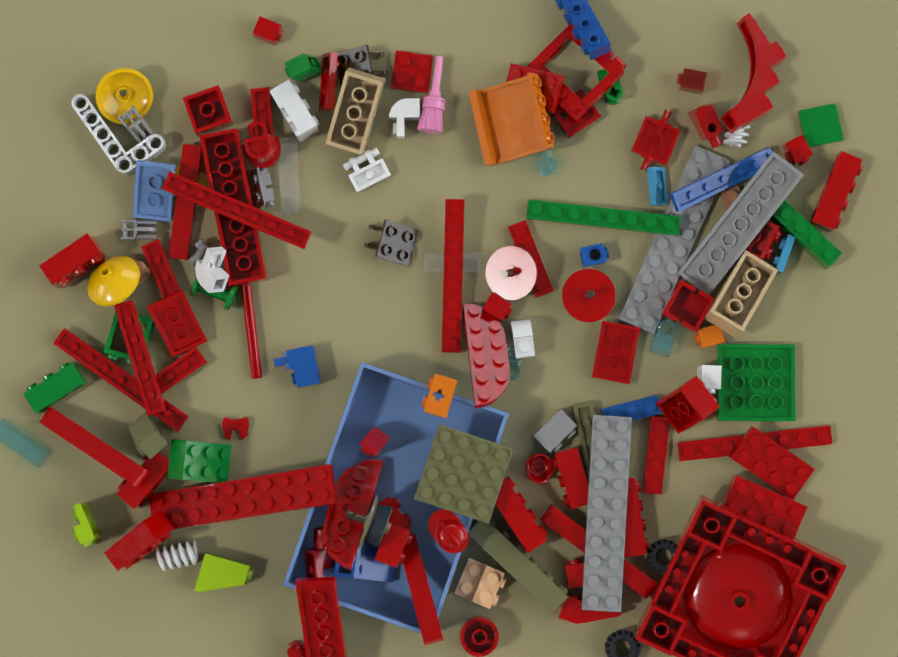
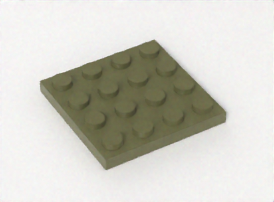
M439 424L414 499L489 524L513 449Z

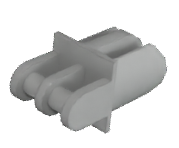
M133 105L130 110H125L122 116H117L138 143L142 142V140L133 128H136L144 139L148 137L139 125L140 122L151 135L154 133ZM134 113H136L137 116H135L134 118H132L131 115H133Z
M121 220V223H123V228H121L123 237H121V240H157L156 235H139V233H156L157 229L154 227H139V225H157V221ZM129 223H134V228H129ZM129 232H134V237H129Z

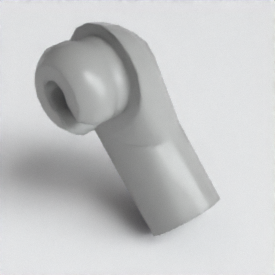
M200 239L195 244L199 250L188 259L194 267L197 260L204 258L206 250L209 248L208 243H205L203 239Z

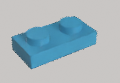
M665 167L647 168L651 206L669 205Z
M788 234L780 240L778 246L781 249L779 256H775L772 266L778 269L777 274H782L796 238L795 236Z

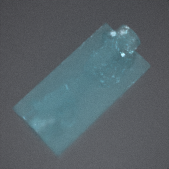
M552 149L534 154L535 158L542 156V159L536 161L539 173L543 177L549 176L550 173H558V163L552 155Z

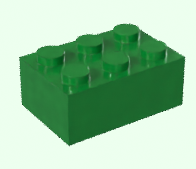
M172 439L168 478L216 483L228 481L232 445Z

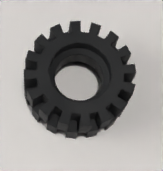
M666 539L657 540L647 550V563L655 572L664 574L668 564L659 563L657 554L660 550L667 549L673 555L676 549V543Z
M617 630L607 637L605 652L607 657H638L641 646L633 633L627 630ZM625 640L629 643L630 650L626 655H619L616 652L615 645L618 641Z

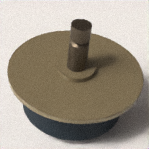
M376 495L371 512L368 513L367 517L350 510L347 512L346 518L364 524L359 548L365 539L367 543L378 548L384 533L388 535L392 523L388 521L392 507L378 504V495Z

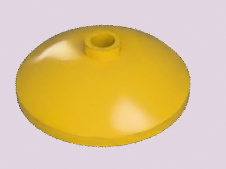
M117 68L105 74L99 81L95 92V99L99 111L105 118L114 123L122 124L117 116H122L125 110L131 109L132 105L141 114L142 118L148 113L153 102V90L149 80L141 72L132 68ZM121 90L126 91L124 95L119 94ZM134 113L133 115H131L132 118H134L135 116H137L136 113Z
M115 256L100 263L92 272L88 281L87 292L90 299L95 304L103 307L114 306L127 299L138 285L140 279L139 266L132 258L127 256Z

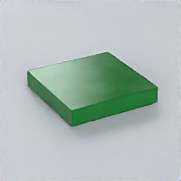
M836 103L798 111L802 134L809 148L844 140Z

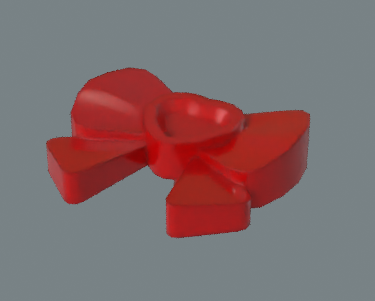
M224 417L222 428L225 433L223 436L230 440L232 431L239 430L241 440L247 437L250 425L248 417H243L240 420Z

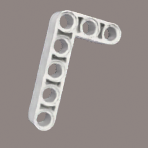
M83 94L73 97L72 106L112 164L122 175L129 176L136 171L137 160L151 161L165 151V140L160 135L153 134L126 152L92 102ZM86 100L84 108H78L79 101ZM92 115L97 116L96 122L89 124V117ZM102 131L108 132V136L105 139L99 138V134ZM154 140H161L159 148L152 147ZM113 146H118V153L111 155L110 149ZM142 150L145 151V157L137 159V153ZM128 161L130 163L129 168L121 170V164Z

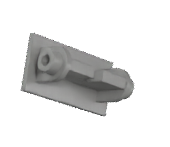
M258 167L251 171L250 180L255 189L254 201L258 204L259 209L265 205L273 206L275 198L273 188L266 189L265 187L272 184L270 172L267 171V168L259 169Z

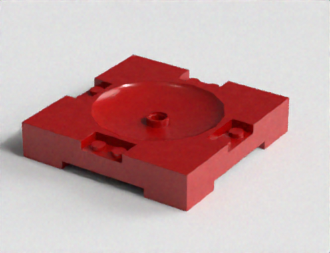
M701 494L681 534L670 562L661 580H659L635 630V639L663 653L676 657H800L827 602L830 601L846 569V565L840 558L790 535L787 536ZM738 596L744 597V601L739 604L734 602V599Z

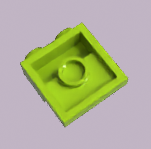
M81 502L73 505V516L76 521L80 522L79 525L73 527L75 530L73 531L75 541L80 542L83 548L97 544V539L101 538L88 503Z

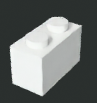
M700 365L697 367L698 378L704 382L710 394L716 393V390L721 389L722 366Z

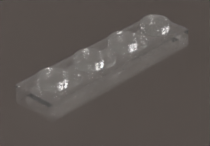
M297 137L279 138L281 143V155L279 157L281 214H301Z

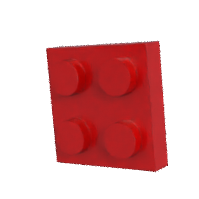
M396 50L391 89L428 94L434 56Z

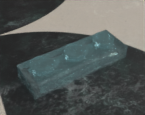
M1 419L0 441L39 468L50 452L7 420Z

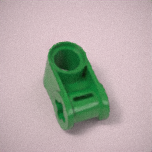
M605 69L597 71L599 82L609 73ZM620 79L604 94L605 101L610 105H616L621 100L623 90ZM611 91H613L614 94H617L616 98H614L613 95H610Z

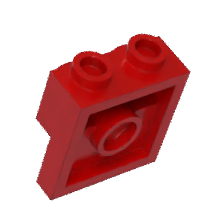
M768 221L745 250L763 261L765 258L769 259L774 250L771 248L773 242H778L782 235V232L779 231L781 227Z

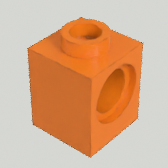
M715 325L698 329L694 335L696 346L699 345L700 349L725 342L722 329Z

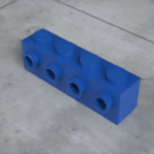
M555 0L558 9H562L565 13L563 15L567 25L571 24L575 40L581 42L580 48L584 56L588 55L591 61L611 51V43L587 0Z

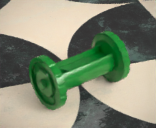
M196 277L190 295L195 296L198 291L225 302L224 309L229 310L235 301L238 287L233 286L230 291L224 289V292L208 293L199 284Z

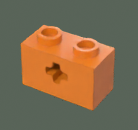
M434 374V378L430 377L427 388L430 389L429 395L424 396L421 405L424 408V412L447 418L457 380ZM438 390H441L442 395H444V399L440 398L439 401H436V397L433 396V393H437Z

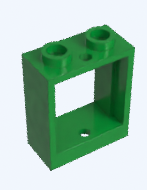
M115 311L104 353L108 354L107 358L119 361L121 357L127 359L126 363L131 364L128 354L111 350L119 325ZM138 314L140 323L146 325L144 337L148 347L155 322L153 318Z

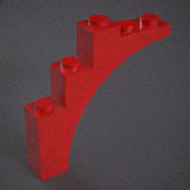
M750 13L743 16L737 23L749 52V81L740 102L721 118L731 135L767 115L774 108L770 99L765 94L773 90L780 83L777 74L772 68L778 66L787 57L777 41L770 44L767 36L761 31L757 21Z

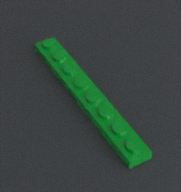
M528 199L526 219L679 236L681 216Z

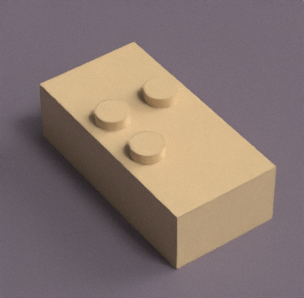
M353 68L346 70L325 144L359 155L364 153L385 84V78Z
M745 250L735 263L704 319L738 338L745 330L778 269Z

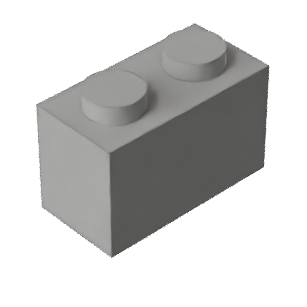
M560 409L533 437L549 453L552 450L556 452L563 445L561 441L565 437L569 439L576 432L574 428L577 425Z

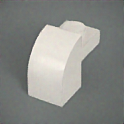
M420 98L402 99L392 106L389 113V121H397V123H393V134H397V139H405V121H420Z
M223 247L207 248L203 260L196 261L195 272L197 280L208 293L224 292L229 278V274L221 268L226 253Z
M530 319L511 321L510 325L516 359L535 357Z

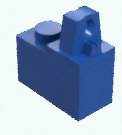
M313 345L286 350V352L282 353L283 357L273 359L275 367L285 366L286 370H294L291 377L293 385L297 384V388L321 384Z

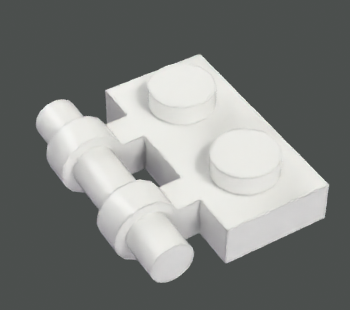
M377 147L372 150L368 149L364 151V154L356 158L352 157L343 164L346 171L351 168L355 171L348 176L357 193L391 176L383 158L377 161L373 158L380 154ZM368 160L370 165L360 169L358 165Z

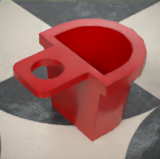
M264 120L249 123L248 132L250 138L245 139L244 144H241L244 157L250 165L256 168H269L279 160L281 155L279 136L269 135L267 123ZM255 126L263 127L264 132L261 136L257 137L253 134Z

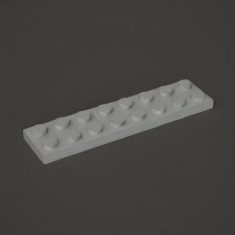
M773 151L683 265L678 274L700 291L710 295L804 174Z

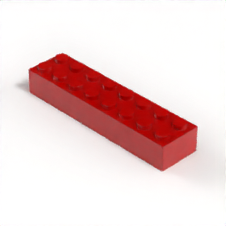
M234 128L199 135L209 188L254 207L239 130ZM214 212L220 244L226 250L223 260L226 273L229 274L228 286L232 288L233 286L237 287L267 281L268 275L259 231Z

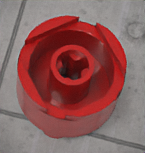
M474 616L464 622L460 630V642L466 652L475 657H484L497 647L499 633L492 620L484 616ZM478 631H481L482 635L485 636L480 641H477L474 634H478Z

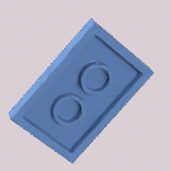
M143 160L136 161L133 218L171 222L173 194L162 190L169 171L175 173L176 164Z

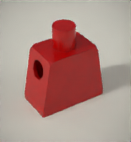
M704 104L688 112L702 140L708 139L712 149L723 144L719 136L723 132V128L712 104Z

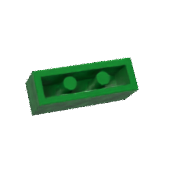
M67 362L59 367L60 371L53 374L51 372L42 378L44 381L38 385L34 383L26 388L27 392L23 395L36 414H40L49 406L54 405L87 384L86 379L75 363L70 364Z

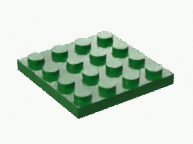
M717 344V366H722L721 389L717 390V404L719 405L717 421H795V344Z

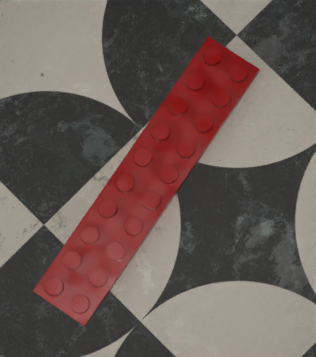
M330 464L149 495L151 516L161 510L175 528L174 530L337 504L333 467Z

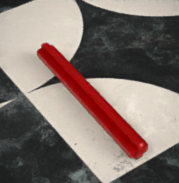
M250 284L241 285V295L251 377L258 379L262 378L252 289Z

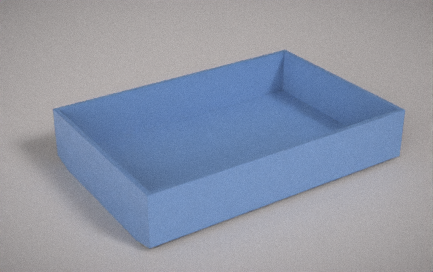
M361 362L325 465H332L334 485L336 486L342 473L347 468L360 463V461L371 459L383 461V467L370 509L373 506L376 495H378V503L391 495L392 498L396 497L400 502L401 507L399 509L403 514L407 513L411 518L412 523L410 525L412 528L410 534H416L436 613L439 618L461 552L451 554L444 551L429 531L428 522L430 516L443 508L414 499L438 425L441 424L499 444L509 413L489 406L474 409V401L454 394L447 418L425 413L421 405L424 396H428L430 391L426 384ZM438 390L437 393H433V396L436 397V401H439L440 398L444 399V395H442L441 390ZM376 426L391 439L378 456L373 455L369 457L361 451L362 446L360 442ZM329 505L309 509L283 583L284 586L296 590V579L306 578L304 549L314 547L313 529L324 525ZM453 512L467 531H469L473 518ZM398 564V567H395L393 582L334 576L335 567L323 569L325 577L336 578L339 605L421 634L403 564Z

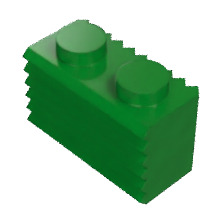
M305 53L285 62V72L293 80L304 82L323 73L317 57Z

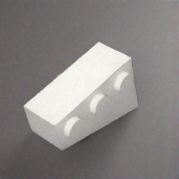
M287 80L269 91L299 142L319 132L318 126L320 123L315 115L311 116L309 113L310 106L305 99L301 100L298 95L300 90L296 83L292 84L290 80Z

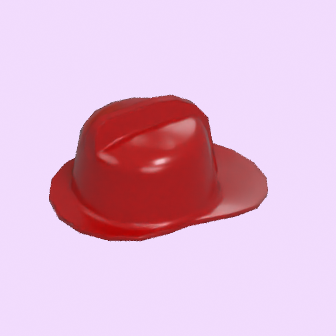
M440 509L430 516L428 522L429 531L444 551L451 554L459 553L467 547L469 533L452 511Z

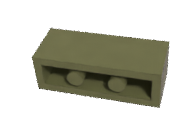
M146 412L128 427L131 432L129 436L132 438L136 450L143 457L147 455L152 459L168 444L158 424L150 416H147Z

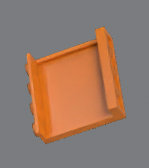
M527 73L528 76L486 89L468 91L485 166H495L554 149L553 143L555 140L552 132H550V118L545 110L546 100L540 88L542 82L537 74Z

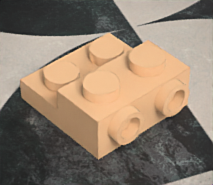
M469 557L454 594L490 609L491 606H496L499 596L496 594L499 587L503 589L507 579L504 577L505 572Z

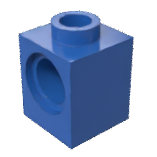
M603 243L579 249L583 268L605 264L607 258H609L608 249L603 247ZM591 251H598L600 258L592 260L590 258Z

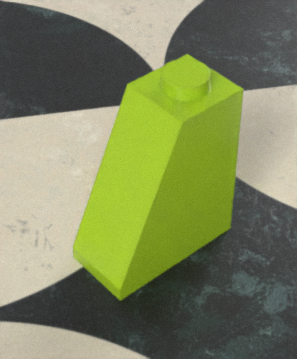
M205 553L194 591L201 592L245 585L247 581H251L253 570H250L251 565L211 553Z

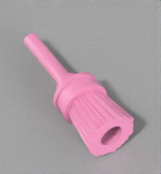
M436 56L432 91H429V95L422 98V113L417 130L423 133H443V112H445L446 100L441 97V92H439L444 58L441 56Z

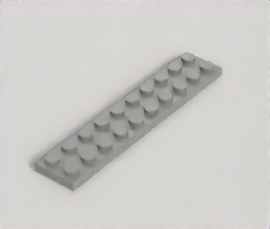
M695 145L675 191L728 166L730 160ZM715 195L680 212L676 211L671 199L664 215L681 216L679 236L655 235L619 316V320L654 335L662 317L661 313L670 299L680 276L678 272L689 256Z
M592 415L582 610L621 612L632 417Z

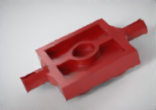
M664 110L661 120L645 116L631 149V152L640 155L644 159L640 168L642 171L644 169V172H647L651 162H657L666 166L681 132V130L672 127L668 123L672 114L671 111Z

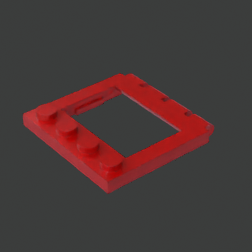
M571 24L527 67L551 72L544 65L549 60L551 61L570 40H573L580 47L582 44L579 40H575ZM612 51L594 59L609 73L583 99L563 83L558 106L575 121L586 113L625 74L624 69L627 64L618 56L614 57L615 53Z

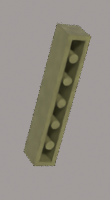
M490 519L489 524L478 521L468 532L469 536L554 615L569 599L566 595L569 591L561 584L555 585L552 582L554 577L546 570L542 572L538 568L540 564L534 558L528 559L524 555L526 551L518 543L514 546L510 542L512 538L504 530L500 533L496 529L497 524L492 519Z

